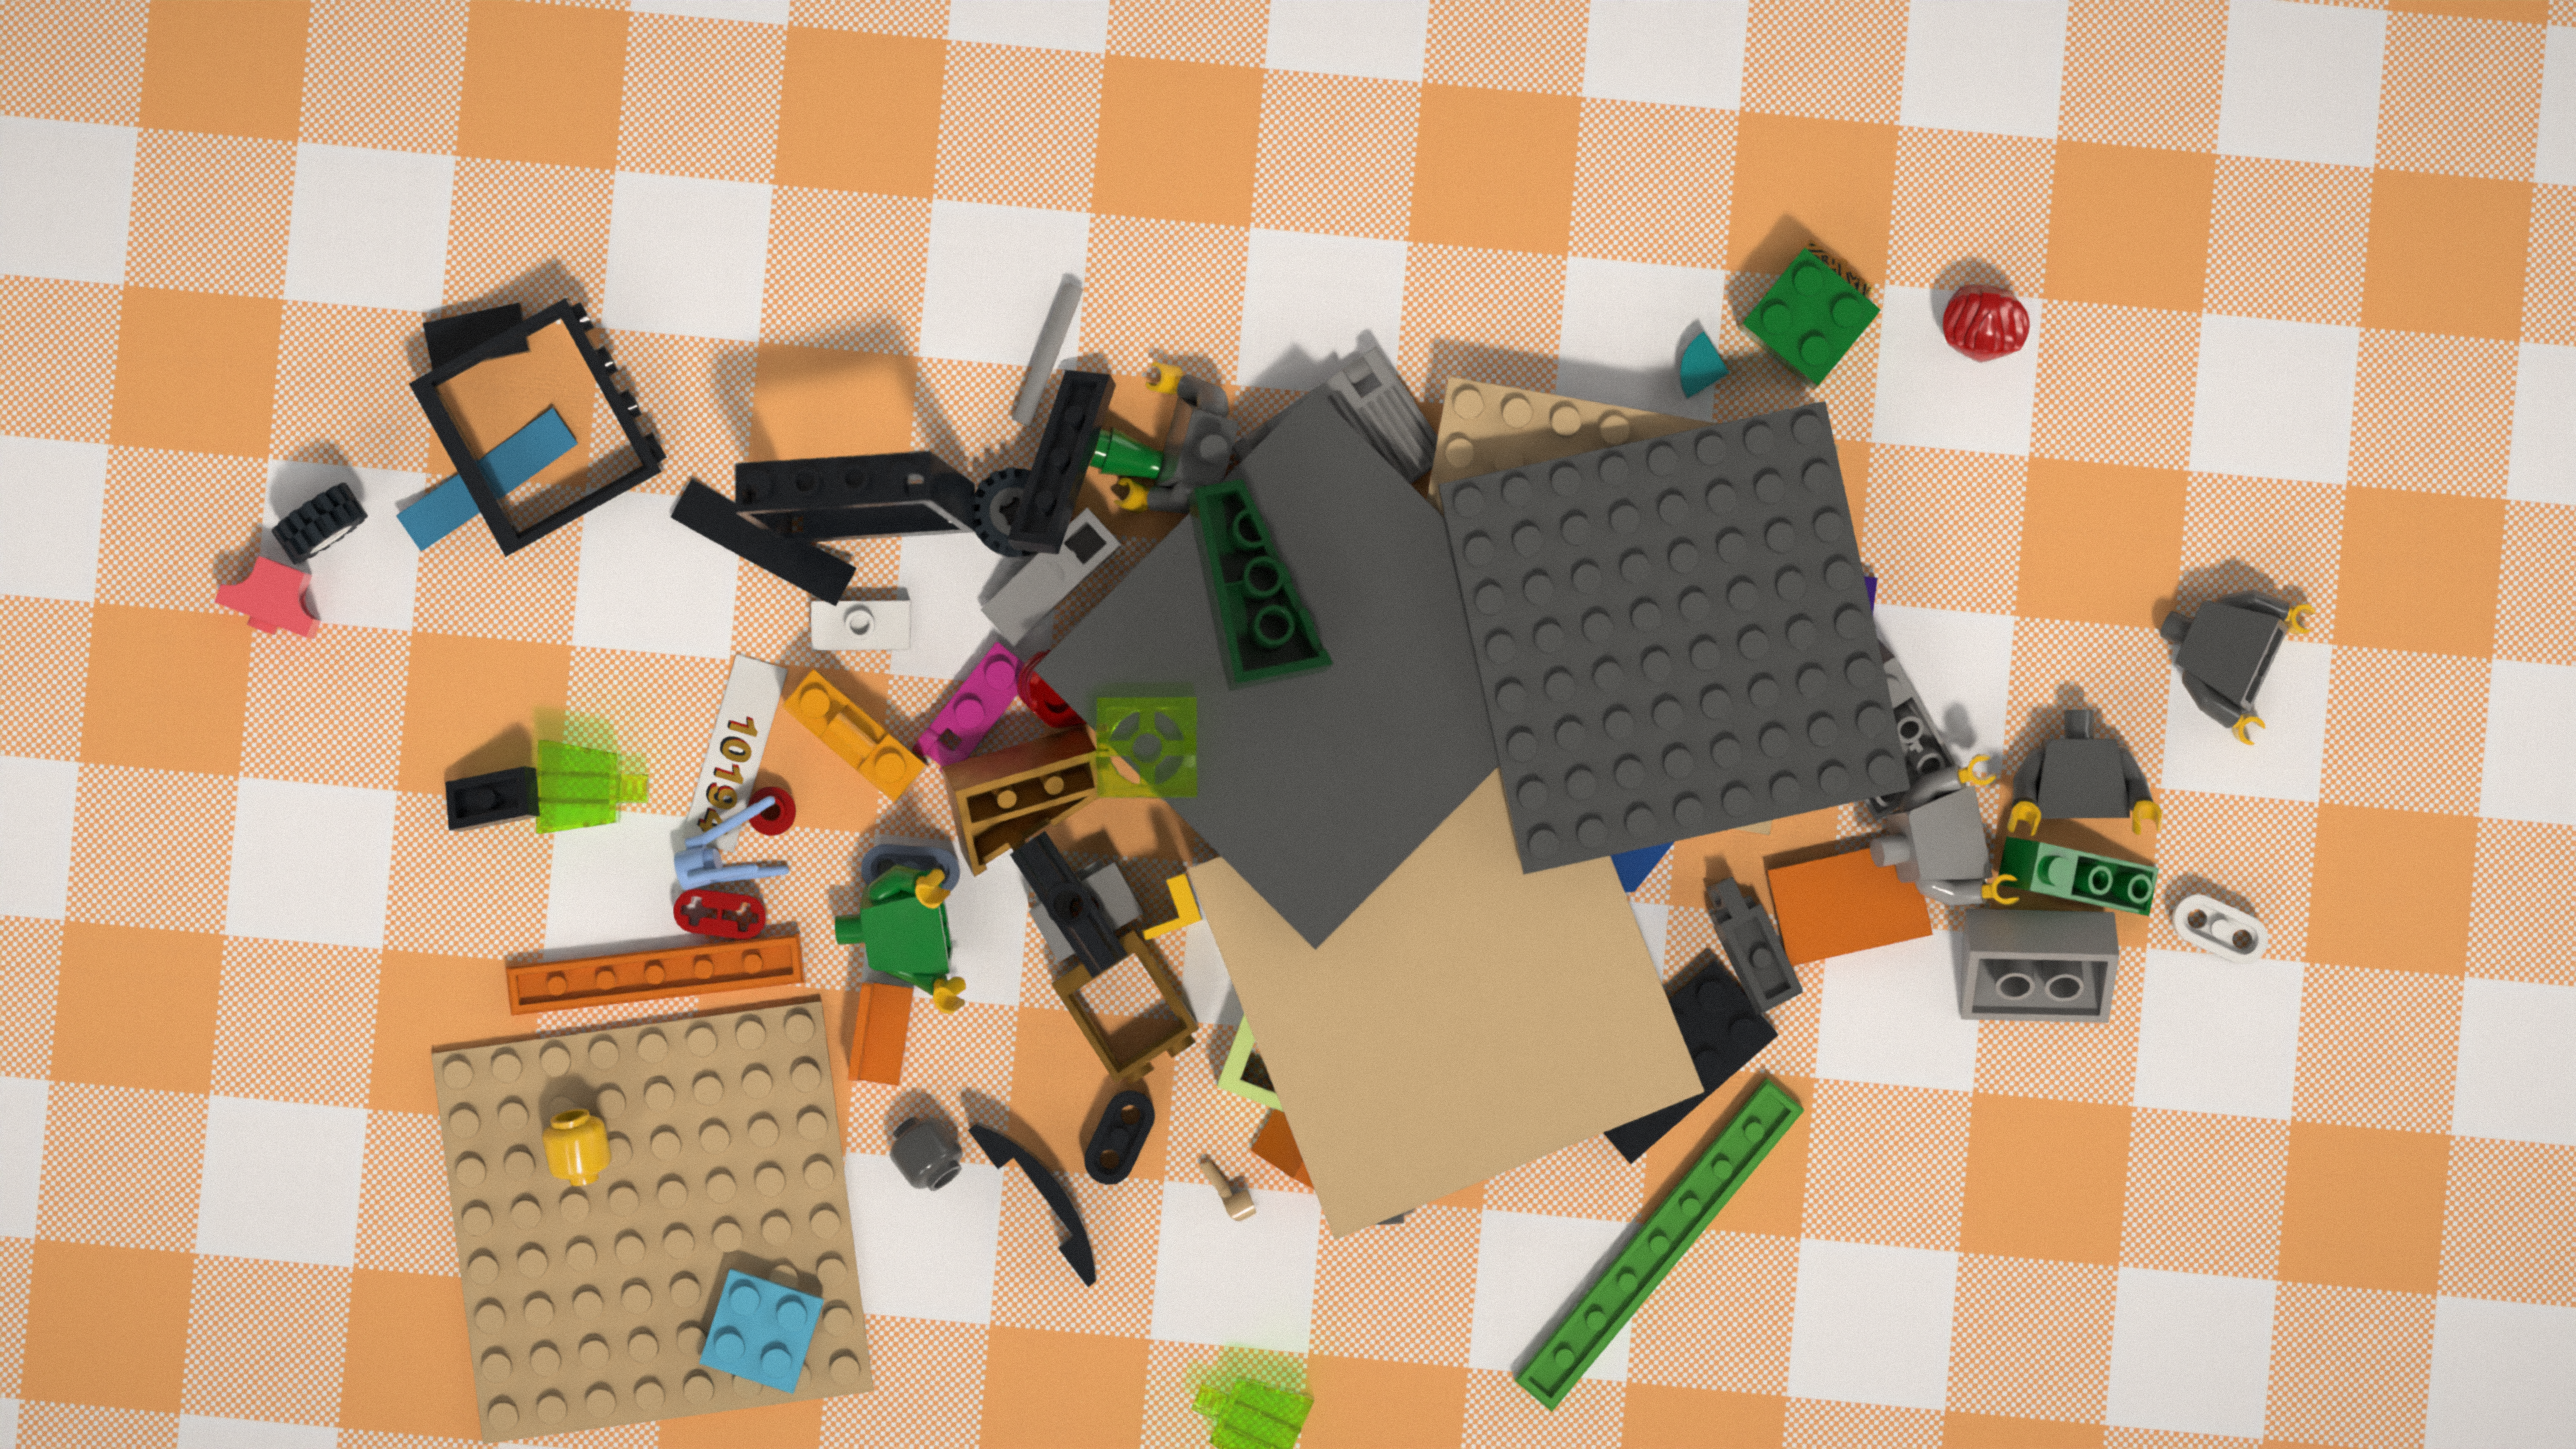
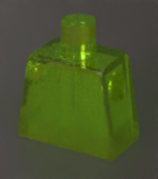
M538 740L537 786L540 817H536V834H550L620 823L621 803H649V774H622V754L557 741Z
M1237 1375L1229 1394L1202 1382L1190 1410L1216 1421L1209 1436V1442L1218 1449H1293L1315 1400L1314 1396L1309 1393Z

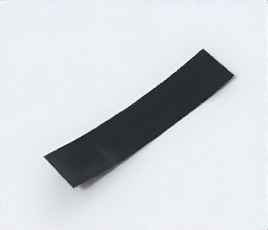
M691 479L670 518L835 607L857 569L810 543L784 544L736 514L734 502Z

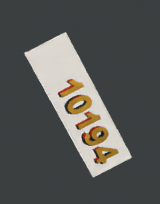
M736 654L682 838L686 839L701 835L747 808L788 669ZM742 824L706 845L734 853Z

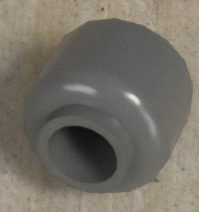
M912 1117L903 1122L894 1131L893 1136L896 1138V1141L893 1143L889 1155L893 1164L913 1188H929L930 1191L939 1190L951 1182L961 1171L962 1167L959 1162L963 1156L962 1147L940 1119L930 1117L919 1121L917 1117Z

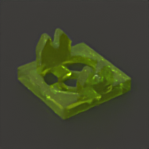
M1197 697L1097 698L1096 769L1098 799L1197 798ZM1140 712V730L1135 732L1129 741H1110L1112 733L1120 721L1132 713ZM1155 712L1162 713L1173 720L1182 732L1184 740H1165L1162 734L1155 730ZM1141 735H1154L1162 744L1161 755L1153 762H1141L1133 754V744ZM1129 756L1132 762L1140 767V784L1132 783L1120 775L1110 757ZM1166 756H1184L1183 762L1173 776L1162 783L1155 784V767L1161 764Z

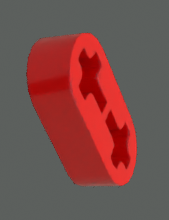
M693 889L682 893L675 901L673 907L674 919L677 925L684 931L695 934L749 939L759 935L765 929L768 921V912L764 903L757 897L746 894ZM694 897L702 898L701 903L703 907L718 909L717 918L703 917L700 918L698 925L691 924V916L683 914L684 905L692 904ZM746 902L751 904V912L758 914L759 919L758 923L749 924L747 931H742L738 921L724 919L725 910H741L743 903Z

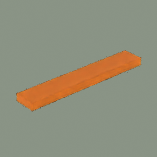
M800 934L506 967L511 1016L806 983Z

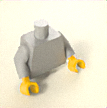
M1984 753L1977 754L1972 757L1967 767L1961 768L1959 765H1954L1920 777L1911 787V790H1908L1901 798L1900 809L1887 815L1886 821L1889 835L1874 838L1871 841L1870 853L1874 864L1880 868L1895 865L1897 876L1901 883H1915L1920 894L1945 905L1984 904L1987 898H1995L1996 901L2004 905H2011L2018 901L2019 897L2003 899L1998 895L2000 883L2003 881H2018L2017 878L2005 874L1997 877L1993 883L1986 884L1984 880L1992 878L1993 875L1975 786L1966 787V782L1969 781L1981 786L1993 782L1997 773L1981 778L1975 775L1973 771V766L1977 762L1988 760L1991 757Z

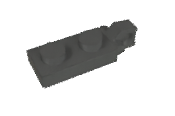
M1733 877L1725 878L1706 888L1716 911L1710 914L1715 925L1713 927L1756 1015L1762 1014L1803 993L1802 986L1762 905H1756L1750 895L1743 898Z

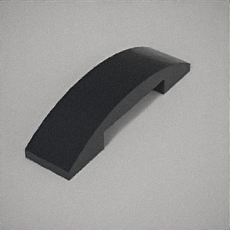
M977 1122L968 1131L995 1167L999 1169L1014 1158L1072 1233V1236L1060 1244L1058 1249L1086 1286L1090 1287L1097 1280L1093 1245L1081 1213L1066 1188L1051 1169L1023 1144L993 1127Z

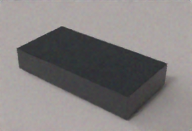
M515 303L423 323L432 370L524 321L521 304ZM528 337L483 362L531 352Z

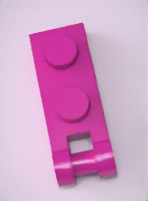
M996 641L940 714L912 747V750L922 758L926 755L929 756L941 767L967 760L1018 696V677L1024 662ZM947 729H950L962 739L954 751L939 740Z

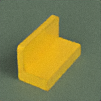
M1187 873L1166 880L1179 917L1144 929L1142 932L1145 940L1203 919Z

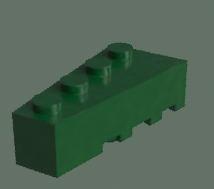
M1238 479L1194 488L1187 499L1229 691L1326 672L1333 665V662L1314 629L1315 625L1306 607L1304 608L1284 562H1281L1270 539L1271 535L1244 480Z

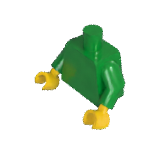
M901 864L894 865L863 888L860 914L835 917L837 944L865 943L868 965L871 969L884 971L889 975L917 986L933 996L935 1006L941 1012L952 1014L965 1005V1000L957 997V995L966 989V983L962 977L955 976L947 980L945 975L950 973L953 946L945 899L951 892L949 889H943L944 873L940 868L922 871Z

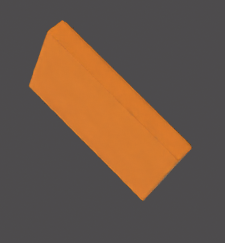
M1870 848L1766 870L1784 952L1791 966L1933 935L1925 896L1919 893L1915 883L1900 882L1895 865L1877 867L1872 860Z

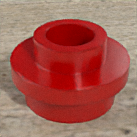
M762 788L752 795L747 808L768 796H773L775 803L780 807V815L776 820L769 821L764 818L761 811V813L750 818L749 823L757 832L763 835H780L793 825L797 813L796 804L792 796L781 788Z

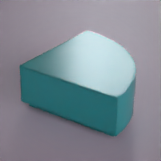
M1704 331L1688 345L1681 361L1680 384L1686 399H1689L1729 374L1728 369Z

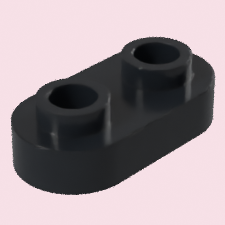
M1126 1090L1115 1095L1109 1102L1084 1158L1086 1170L1095 1181L1105 1185H1113L1123 1181L1130 1174L1155 1120L1153 1103L1145 1094L1136 1090ZM1128 1105H1133L1140 1111V1119L1134 1124L1124 1122L1121 1117L1122 1109ZM1106 1150L1115 1151L1119 1156L1118 1165L1114 1168L1104 1167L1100 1161L1102 1152Z

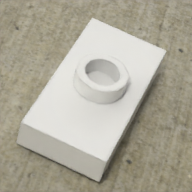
M910 600L839 601L836 607L826 601H811V650H911Z

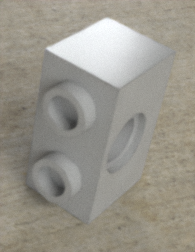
M1101 858L1076 873L1082 886L1097 900L1099 911L1113 931L1145 913L1116 862L1106 866ZM1065 890L1057 896L1055 908L1061 917L1066 919L1075 918L1071 913V902L1078 895L1077 892ZM1036 895L1033 898L1038 906L1030 910L1029 913L1059 963L1075 952L1055 922L1049 917L1047 910Z

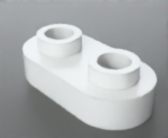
M2200 894L2188 895L2182 898L2173 909L2171 917L2172 926L2180 938L2237 964H2250L2260 959L2267 949L2268 933L2262 922L2209 896ZM2195 909L2200 910L2204 915V923L2199 928H2193L2188 923V915ZM2238 930H2244L2249 936L2247 946L2242 949L2237 948L2232 940L2234 933Z

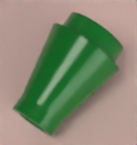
M1111 427L1109 431L1101 429L1089 466L1098 468V474L1147 477L1156 480L1162 466L1164 452L1156 450Z

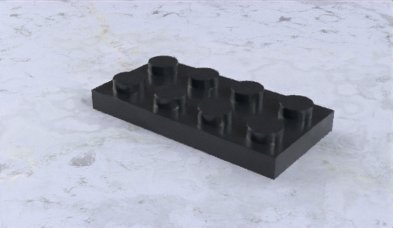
M1713 960L1668 999L1705 1092L1603 1132L1630 1164L1637 1160L1779 1035L1761 1014L1756 1015L1750 1001Z

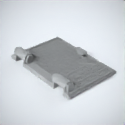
M1377 346L1313 389L1409 484L1432 470L1438 436ZM1373 372L1381 385L1361 398L1353 385ZM1312 391L1234 443L1232 450L1240 462Z

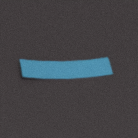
M552 407L517 434L479 459L501 499L578 443ZM457 474L397 514L396 517L422 552L479 514L480 511L462 478Z

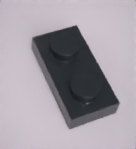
M522 766L445 782L449 831L464 832L540 817L536 768Z

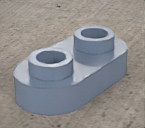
M881 844L870 849L864 856L861 864L862 877L867 885L880 876L878 865L884 859L892 860L895 865L901 864L922 871H926L930 864L938 862L945 868V879L942 881L943 889H949L950 892L956 887L960 879V865L957 858L950 851L938 847Z

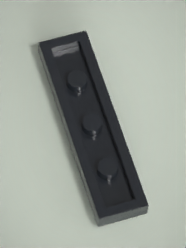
M1065 370L1007 539L1013 549L1059 554L1116 387V383L1110 374Z

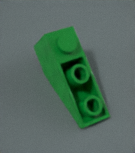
M2006 836L1998 877L2007 874L2012 875L2018 880L2012 882L2003 881L2000 883L2002 886L2149 916L2159 868L2047 843Z

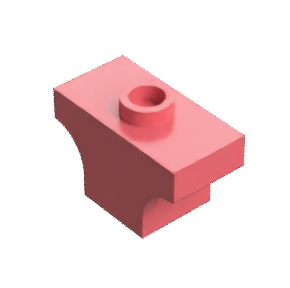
M258 556L251 575L245 581L236 585L221 584L214 601L249 615L247 625L275 635L277 628L280 627L306 638L314 639L321 620H318L310 613L306 605V591L312 575L262 556Z

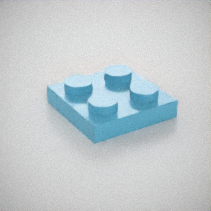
M731 1268L699 1363L793 1394L825 1298Z

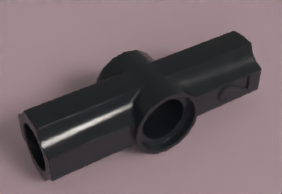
M1046 831L1010 854L1047 910L1049 917L1062 932L1092 979L1128 955L1092 901L1089 892L1082 886ZM1072 890L1081 896L1083 909L1076 918L1066 919L1057 913L1055 900L1062 891Z

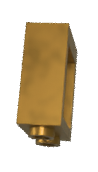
M1135 929L1119 939L1128 955L1093 979L1084 965L1080 964L1051 983L1114 1082L1117 1083L1125 1077L1130 1085L1153 1071L1154 1067L1150 1061L1164 1051H1167L1169 1056L1173 1058L1193 1045L1196 1041L1191 1034L1199 1029V1026ZM1135 953L1181 1025L1120 1064L1074 992Z

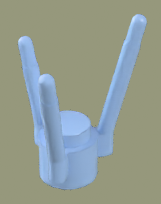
M768 796L705 833L686 838L685 845L687 850L676 852L674 855L675 871L682 888L686 891L719 882L788 874L789 867L786 865L758 867L756 864L723 867L718 850L715 847L710 849L706 847L707 843L772 806L775 803V798Z

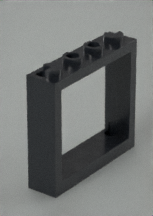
M569 298L562 299L409 383L505 557L664 471L660 461L667 458L662 446L653 432L646 436L644 435L636 420L637 417L643 415L637 401L629 389L620 392L612 377L613 374L619 371L605 345L598 349L595 347L588 334V331L595 328L592 320L581 302L573 306ZM562 319L639 457L642 466L519 533L438 386Z
M931 451L735 463V513L784 544L976 532L975 484ZM920 479L923 481V483L909 484V480ZM794 517H803V532L792 533V519Z

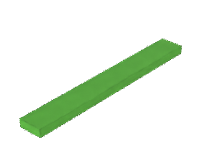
M1765 1078L1516 1375L1514 1381L1553 1412L1804 1112V1109L1770 1080Z

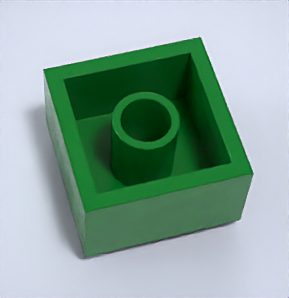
M1804 247L1738 329L1814 390L1822 383L1881 309Z

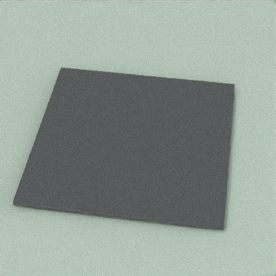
M1313 390L1220 483L1238 479L1244 480L1271 535L1270 539L1281 562H1284L1292 578L1291 582L1303 607H1306L1315 625L1314 629L1323 647L1327 649L1333 665L1326 672L1229 691L1191 513H1189L1033 670L1316 950L1499 766L1446 520Z
M1826 401L1438 484L1523 875L1911 790Z

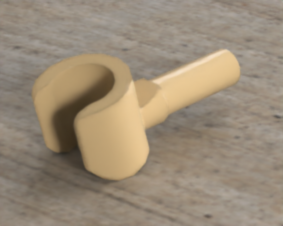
M1210 1160L1200 1167L1218 1191L1226 1212L1233 1220L1242 1221L1256 1214L1255 1206L1247 1189L1232 1194L1229 1185Z

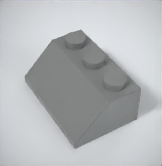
M1966 909L1962 939L1961 1019L2108 1023L2119 960L2115 912Z

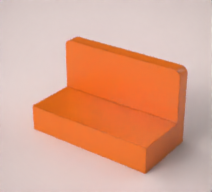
M871 981L862 982L847 1080L900 1085L914 988Z

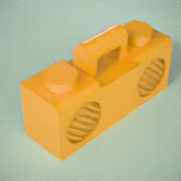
M812 669L781 706L893 803H898L929 767L928 764L818 670Z

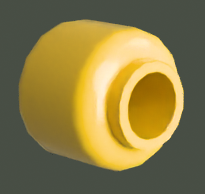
M586 1109L568 1110L553 1116L550 1119L551 1125L546 1127L542 1133V1142L551 1174L556 1178L569 1180L572 1186H583L599 1179L598 1173L604 1170L612 1160L603 1121L599 1117L589 1115V1111Z

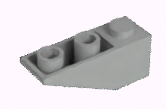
M1086 508L1068 525L1058 555L1039 552L981 611L1008 641L1015 646L1113 556L1122 545L1097 517Z

